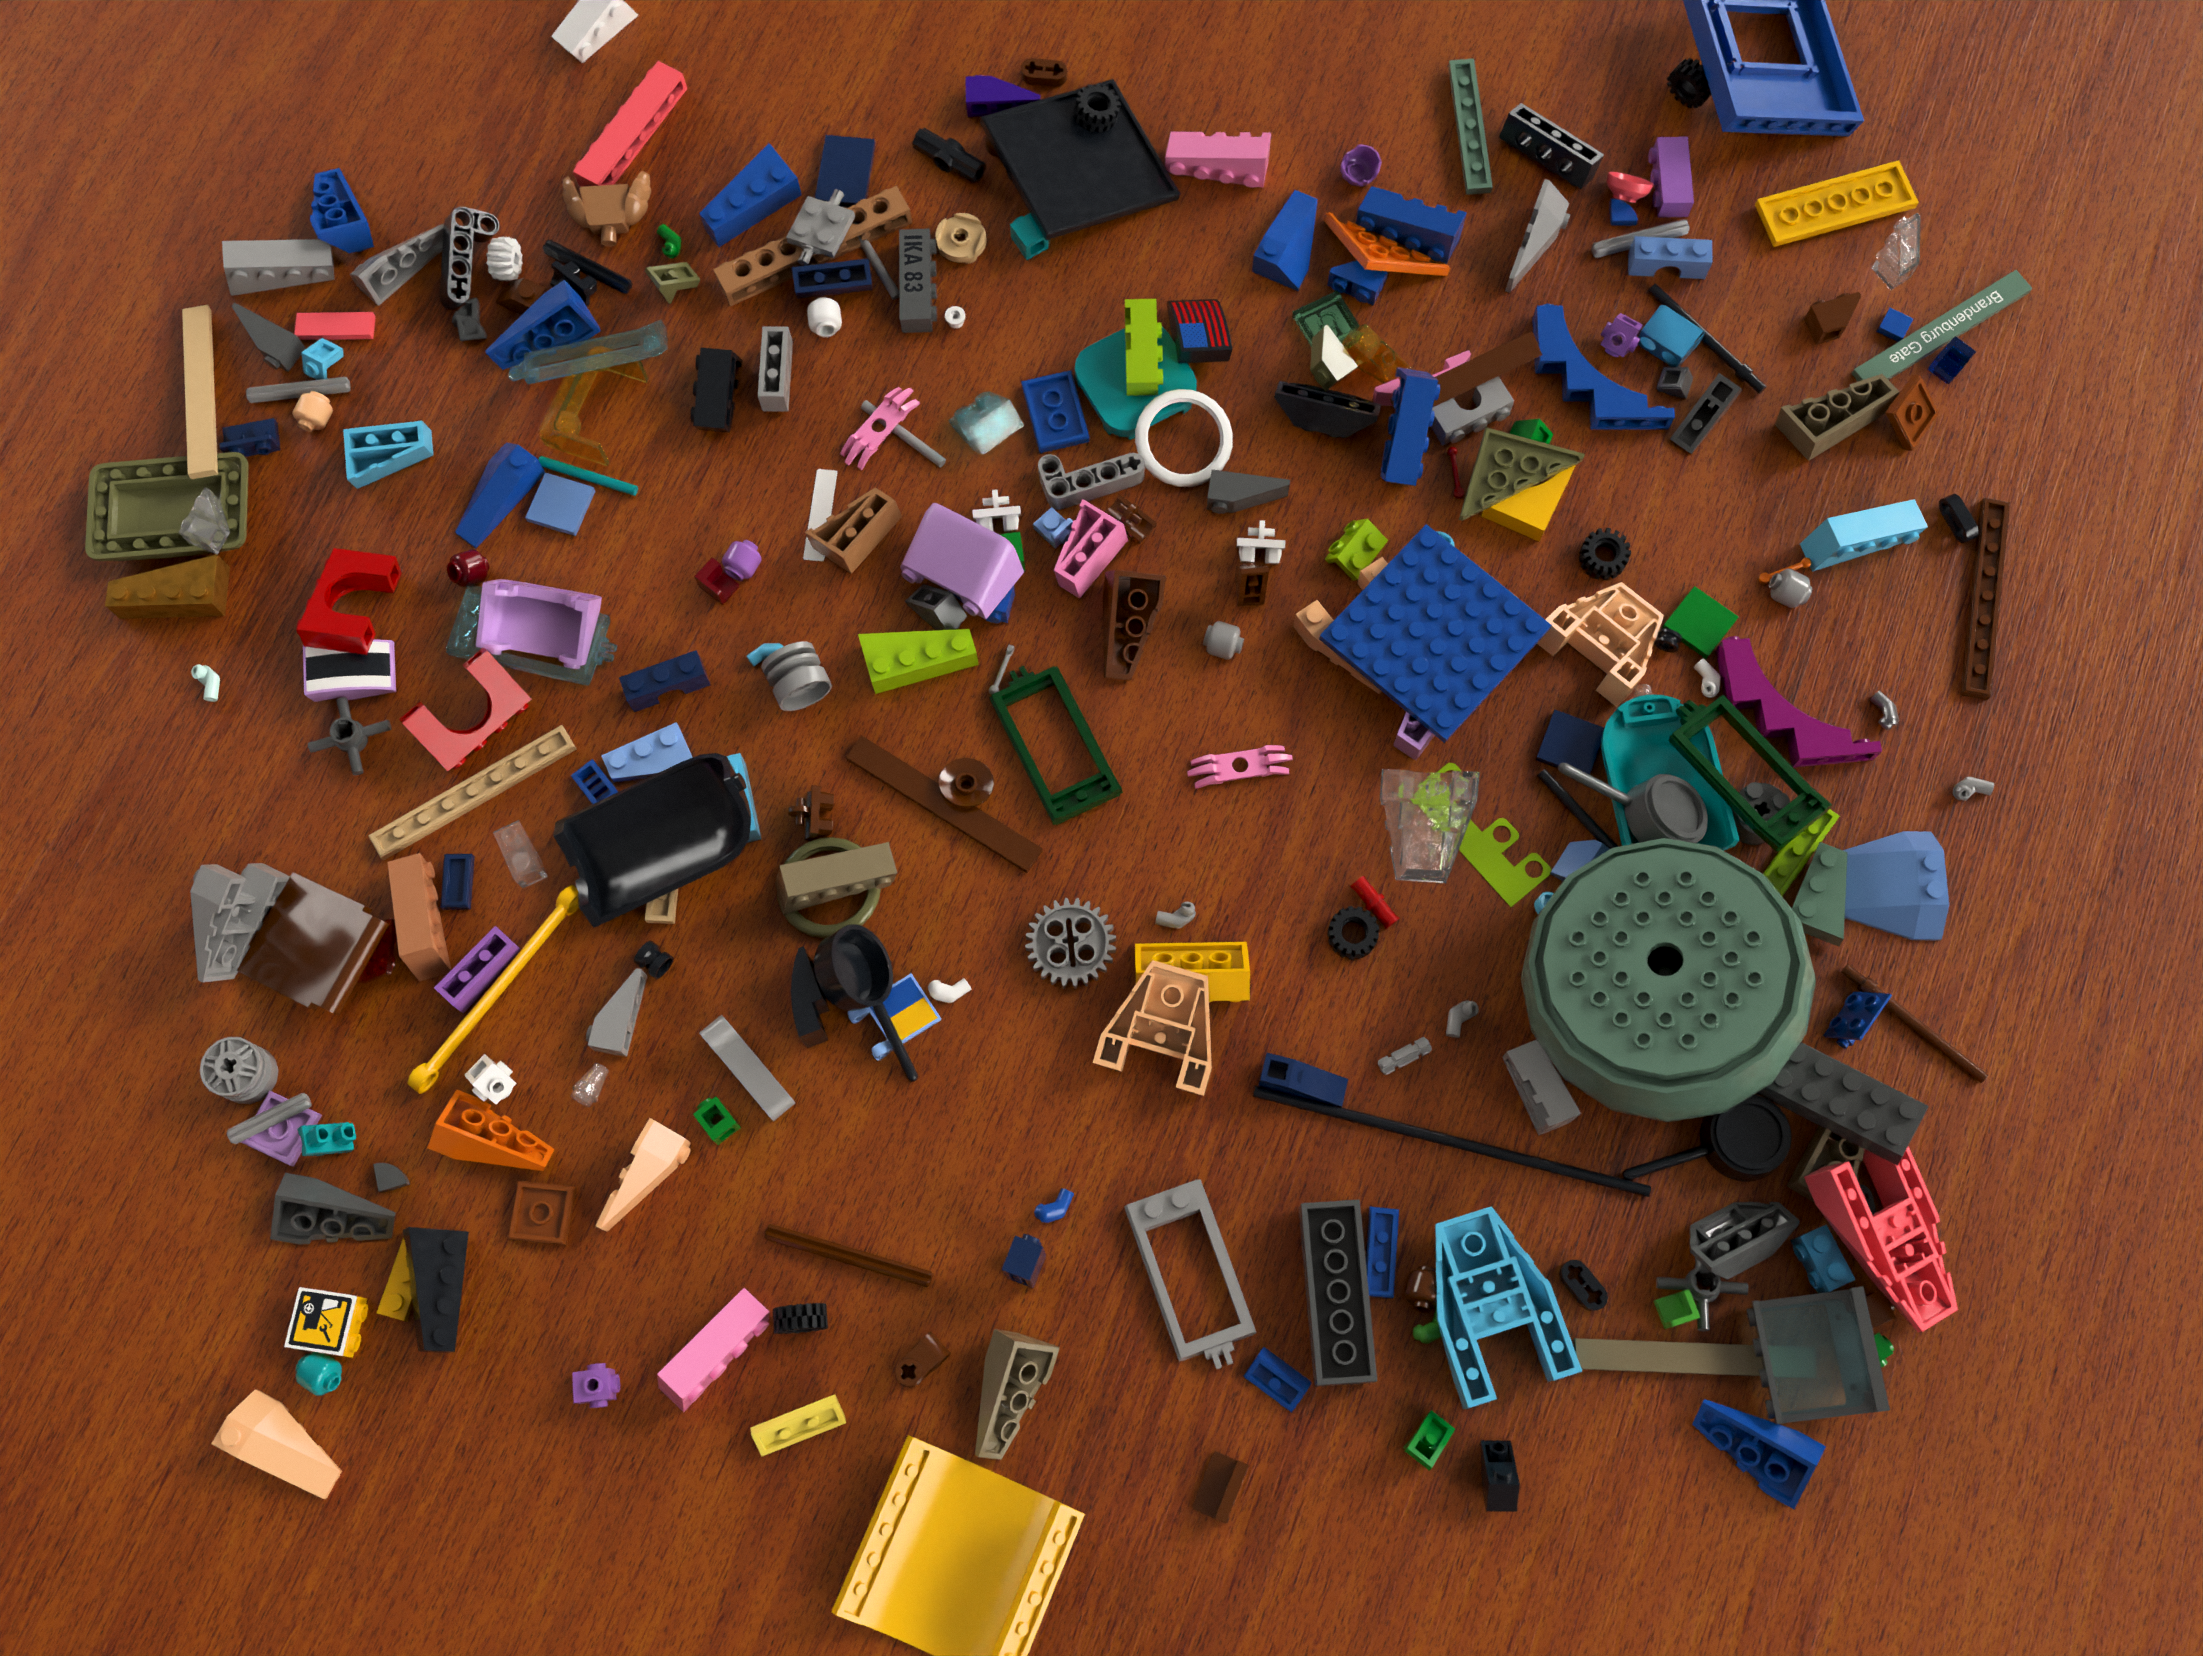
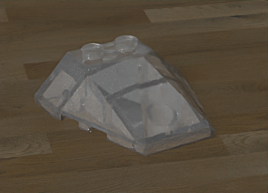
M1382 769L1380 801L1381 805L1385 806L1387 821L1384 822L1386 830L1390 832L1392 846L1389 847L1396 880L1447 883L1477 803L1480 772L1452 771V773H1431Z

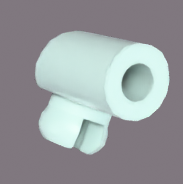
M195 665L191 670L193 678L198 679L205 686L203 699L216 702L220 685L219 675L207 665Z

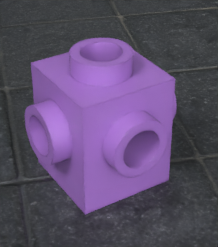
M1620 313L1615 317L1613 323L1608 322L1603 329L1601 336L1604 339L1601 346L1605 347V351L1614 357H1619V355L1624 357L1629 351L1633 353L1641 340L1637 336L1643 325Z
M605 1363L587 1365V1371L572 1372L574 1403H589V1408H601L608 1406L607 1401L616 1400V1393L620 1392V1378L618 1374H615V1369L606 1368Z

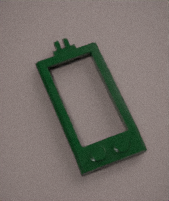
M1023 665L1019 667L1022 675L1019 678L1014 670L1010 671L1009 675L1012 681L1008 682L1009 687L992 694L989 699L1052 824L1058 825L1120 796L1123 793L1122 788L1108 765L1058 666H1053L1035 675L1033 671L1028 673ZM1054 685L1099 773L1051 795L1007 706Z
M1724 695L1707 707L1703 704L1697 706L1693 701L1688 700L1683 706L1676 709L1677 715L1681 718L1680 723L1682 726L1672 733L1668 741L1739 817L1776 852L1781 850L1831 808L1832 804L1803 779ZM1721 715L1798 795V797L1768 821H1765L1689 741Z

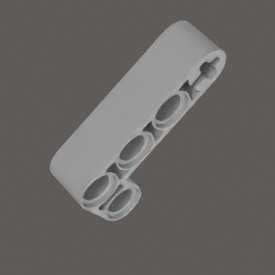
M1128 453L1065 474L1060 459L1055 455L1048 454L1041 457L1038 462L1039 480L1048 504L1053 509L1060 510L1080 504L1082 499L1090 501L1140 484L1145 476V462L1141 455ZM1050 468L1056 470V471L1053 472V473H1046V472H1045V470L1050 469ZM1112 475L1114 478L1107 480L1102 477ZM1081 483L1089 484L1085 488H1081L1078 485ZM1056 491L1064 492L1061 496H1056L1053 493Z
M722 1014L699 1032L773 1122L796 1103Z

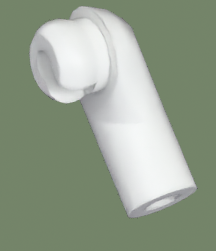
M1703 658L1694 666V669L1703 677L1701 687L1703 695L1714 697L1720 690L1721 676Z

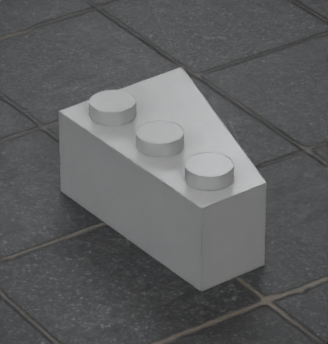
M1537 1039L1507 1051L1502 1058L1539 1136L1572 1122L1581 1114L1559 1073L1553 1066L1551 1059Z

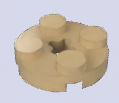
M954 214L953 218L942 220L936 229L935 237L939 254L950 261L973 263L985 249L987 242L985 228L981 225V221L971 214ZM965 234V241L959 242L955 239V237Z

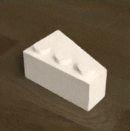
M579 0L551 37L583 63L634 20L638 14L623 0Z

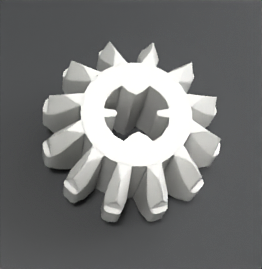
M510 237L492 238L487 246L488 253L486 254L489 274L492 275L493 279H499V281L517 280L522 272L521 265L523 264L520 244H518L516 239H511Z

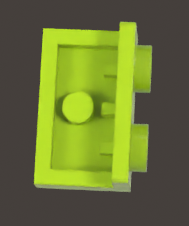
M1369 519L1351 521L1344 528L1345 533L1340 540L1335 541L1330 546V553L1325 558L1328 563L1335 562L1352 580L1359 579L1360 571L1371 564L1388 541Z

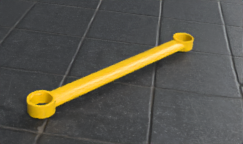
M571 885L560 892L556 900V908L428 1063L418 1065L412 1071L408 1079V1086L419 1094L425 1093L432 1087L438 1078V1070L565 916L572 915L579 908L577 887Z

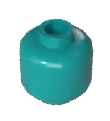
M308 1353L296 1365V1382L316 1396H322L335 1390L341 1382V1364L326 1353Z

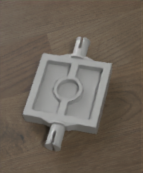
M835 189L829 201H822L810 196L806 198L786 236L788 243L803 249L798 259L801 265L807 266L813 254L835 257L855 218L853 210L839 206L844 197L842 191Z

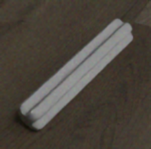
M300 1093L228 1129L226 1132L228 1139L231 1143L238 1144L312 1106L311 1100L307 1094Z

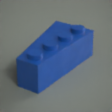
M768 143L699 213L705 231L716 245L721 247L801 196L798 178L771 144Z
M1371 186L1358 208L1355 224L1364 227L1367 231H1373L1400 243L1411 251L1413 249L1429 256L1434 261L1447 264L1460 241L1467 212L1458 210L1456 214L1447 212L1446 206L1437 204L1435 208L1423 204V200L1417 198L1410 199L1409 201L1404 200L1401 194Z

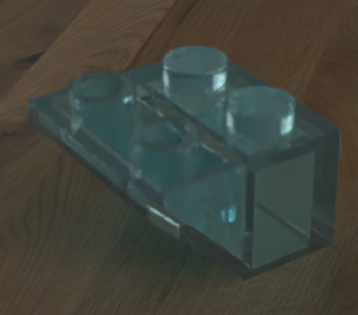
M990 391L979 394L975 398V402L968 407L964 406L954 413L955 416L948 420L970 448L982 455L1024 426L1010 399Z

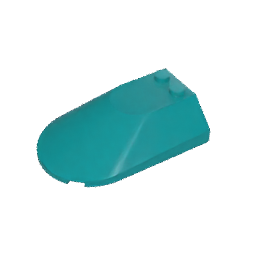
M1653 694L1639 696L1620 705L1607 721L1601 740V750L1608 784L1628 794L1634 786L1656 775L1669 774L1679 777L1695 788L1707 809V830L1704 837L1697 844L1715 846L1723 851L1736 846L1739 841V835L1732 808L1668 741L1672 733L1682 726L1680 723L1681 718L1676 713V709L1683 706L1680 703L1681 700L1665 695ZM1707 726L1689 741L1723 775L1714 738L1709 726ZM1612 800L1622 846L1639 843L1628 826L1624 805Z

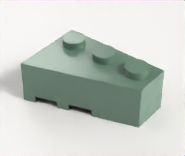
M1819 842L1793 903L1792 910L1801 920L1804 933L1840 946L1844 940L1847 852Z

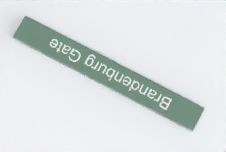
M2015 270L1855 368L1851 374L1857 381L1883 374L1890 380L2029 294L2033 288Z

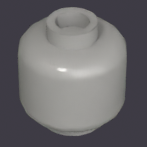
M1790 568L1784 569L1779 574L1775 573L1769 582L1771 598L1789 608L1804 605L1812 593L1809 578Z
M1217 621L1213 626H1208L1203 645L1206 646L1208 654L1230 660L1234 653L1240 654L1244 638L1240 637L1239 627Z

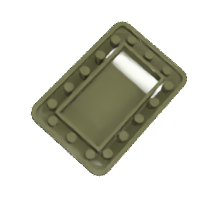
M239 452L217 453L218 475L192 480L188 475L187 456L110 462L96 465L89 475L85 542L87 555L95 561H126L192 556L238 549L246 541L248 460Z

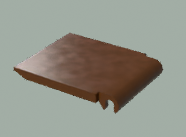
M292 872L237 971L316 1011L319 1006L339 1015L389 924L370 915L372 909Z

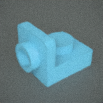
M321 338L301 352L303 372L316 380L327 379V368L344 357L343 348Z

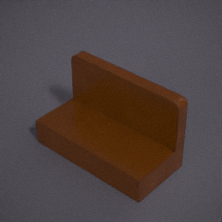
M1214 1452L1192 1508L1226 1524L1249 1465Z

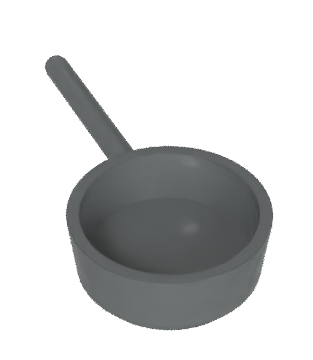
M1563 762L1558 766L1560 773L1624 805L1628 826L1639 843L1661 838L1698 843L1706 833L1708 823L1706 806L1695 788L1679 777L1659 774L1634 786L1626 794Z

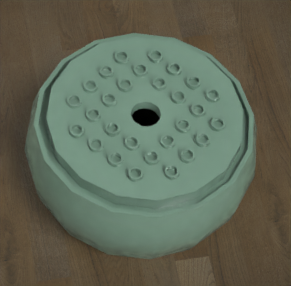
M1661 838L1611 848L1569 874L1562 881L1533 921L1521 974V983L1531 1032L1567 1082L1612 1111L1664 1122H1673L1725 1113L1772 1084L1807 1034L1816 977L1801 920L1764 874L1718 847ZM1659 947H1671L1681 954L1683 965L1678 972L1670 976H1661L1649 968L1647 963L1648 956Z

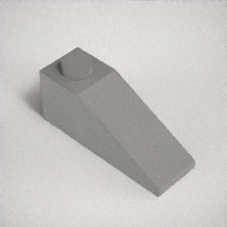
M636 968L594 1018L593 1025L588 1027L586 1041L588 1046L594 1051L627 1057L648 976L642 969Z

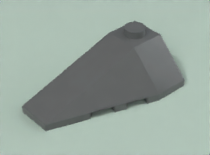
M285 1173L275 1194L270 1239L294 1244H310L311 1240L326 1239L327 1243L337 1242L338 1238L350 1237L356 1241L390 1239L393 1235L396 1212L316 1178Z

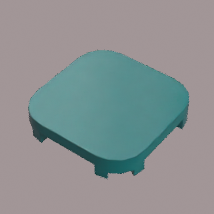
M1163 327L1162 338H1157V346L1162 345L1163 357L1162 361L1158 362V369H1163V385H1158V395L1127 396L1125 328L1086 347L1079 353L1075 361V380L1077 386L1082 388L1101 419L1103 429L1109 435L1112 433L1120 437H1128L1129 440L1134 439L1138 418L1145 406L1155 397L1176 389L1196 391L1197 380L1194 372L1188 363H1178L1175 342ZM1177 402L1162 408L1155 415L1150 426L1180 411L1185 414L1191 409L1192 403Z

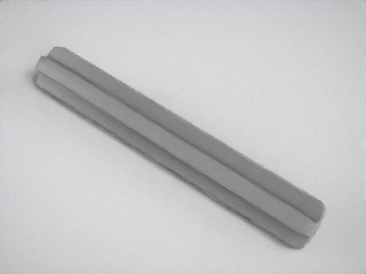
M1685 219L1595 242L1592 244L1591 252L1595 258L1629 250L1635 236L1675 238L1688 234L1690 227Z
M347 377L250 387L246 389V397L250 403L300 398L302 394L310 393L311 391L322 395L349 392L351 387Z

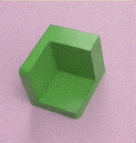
M1689 1289L1654 1300L1664 1329L1701 1318Z

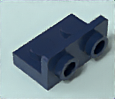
M274 418L222 428L224 442L219 443V449L223 453L239 452L247 457L258 454L268 455L271 452L280 450L278 423Z

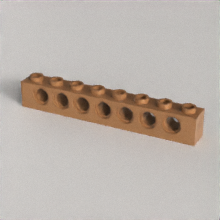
M898 187L884 189L879 194L860 200L855 205L846 208L854 211L855 218L835 257L813 254L808 265L824 264L859 248L861 242L857 236H860L862 240L872 242L912 224L910 208ZM785 236L776 241H770L759 249L746 252L741 257L730 262H724L719 267L713 269L717 282L729 305L733 306L792 279V267L804 266L798 262L803 249L788 243Z

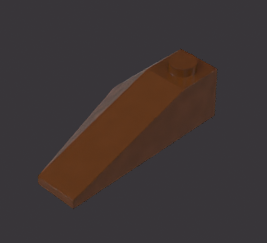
M1122 570L1105 572L1103 590L1104 678L1132 679L1143 653L1146 639L1151 634L1156 615L1161 610L1164 602L1166 576Z

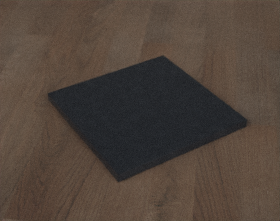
M1114 79L1097 83L1102 88L1104 85L1107 86L1109 91L1112 89L1115 92L1114 96L1118 95L1120 110L1114 127H1110L1108 131L1103 129L1102 133H1098L1097 130L1090 132L1088 127L1085 130L1082 128L1083 124H1078L1076 122L1077 118H1074L1075 101L1081 88L982 116L980 119L983 130L1045 240L1172 202L1180 197L1178 188ZM1089 106L1096 111H1105L1099 106Z

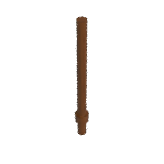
M1847 964L1841 971L1842 974L1859 986L1857 989L1860 992L1885 993L1877 987L1878 983L1869 976L1866 978L1851 965ZM1889 999L1885 1008L1980 1083L1985 1081L1988 1077L1985 1071L1894 999Z

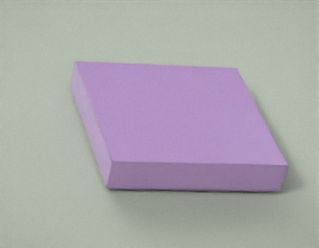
M269 1090L256 1115L288 1099ZM308 1108L241 1143L294 1167L302 1153V1140L297 1128L305 1125H317L322 1115Z

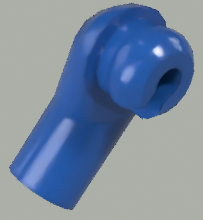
M1061 1188L1055 1202L1036 1206L1034 1210L1035 1217L1044 1223L1062 1219L1068 1210L1074 1193Z

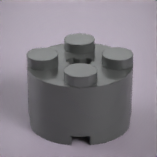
M1753 782L1739 792L1765 821H1768L1790 803L1787 794L1767 783ZM1732 809L1739 841L1748 845L1766 843Z

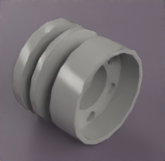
M806 641L788 644L771 653L761 665L769 685L774 687L772 691L781 710L796 711L806 708L824 698L832 688L831 681L824 667L819 666L821 662L812 643Z
M227 1037L216 1041L207 1049L200 1065L201 1079L208 1090L238 1104H252L264 1099L269 1090L272 1091L277 1083L279 1071L276 1059L269 1051L241 1037Z

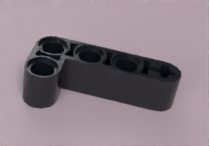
M457 207L444 221L439 298L441 304L449 310L458 309L469 299L473 241L487 242L499 231V221L493 214L467 207ZM455 218H459L464 226L459 225ZM480 224H484L487 227L488 232L484 231L481 228ZM453 242L458 243L461 246L462 251L458 250L454 246ZM452 266L459 269L460 275L453 272Z

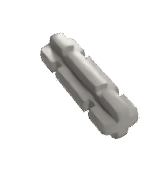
M1422 1037L1414 1041V1045L1410 1043L1391 1053V1057L1385 1056L1381 1058L1377 1063L1381 1072L1384 1075H1388L1395 1071V1067L1401 1068L1419 1059L1418 1055L1424 1056L1430 1053L1432 1048L1429 1041Z

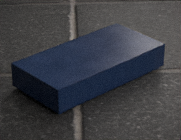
M444 854L440 908L443 910L471 909L475 858L473 854Z

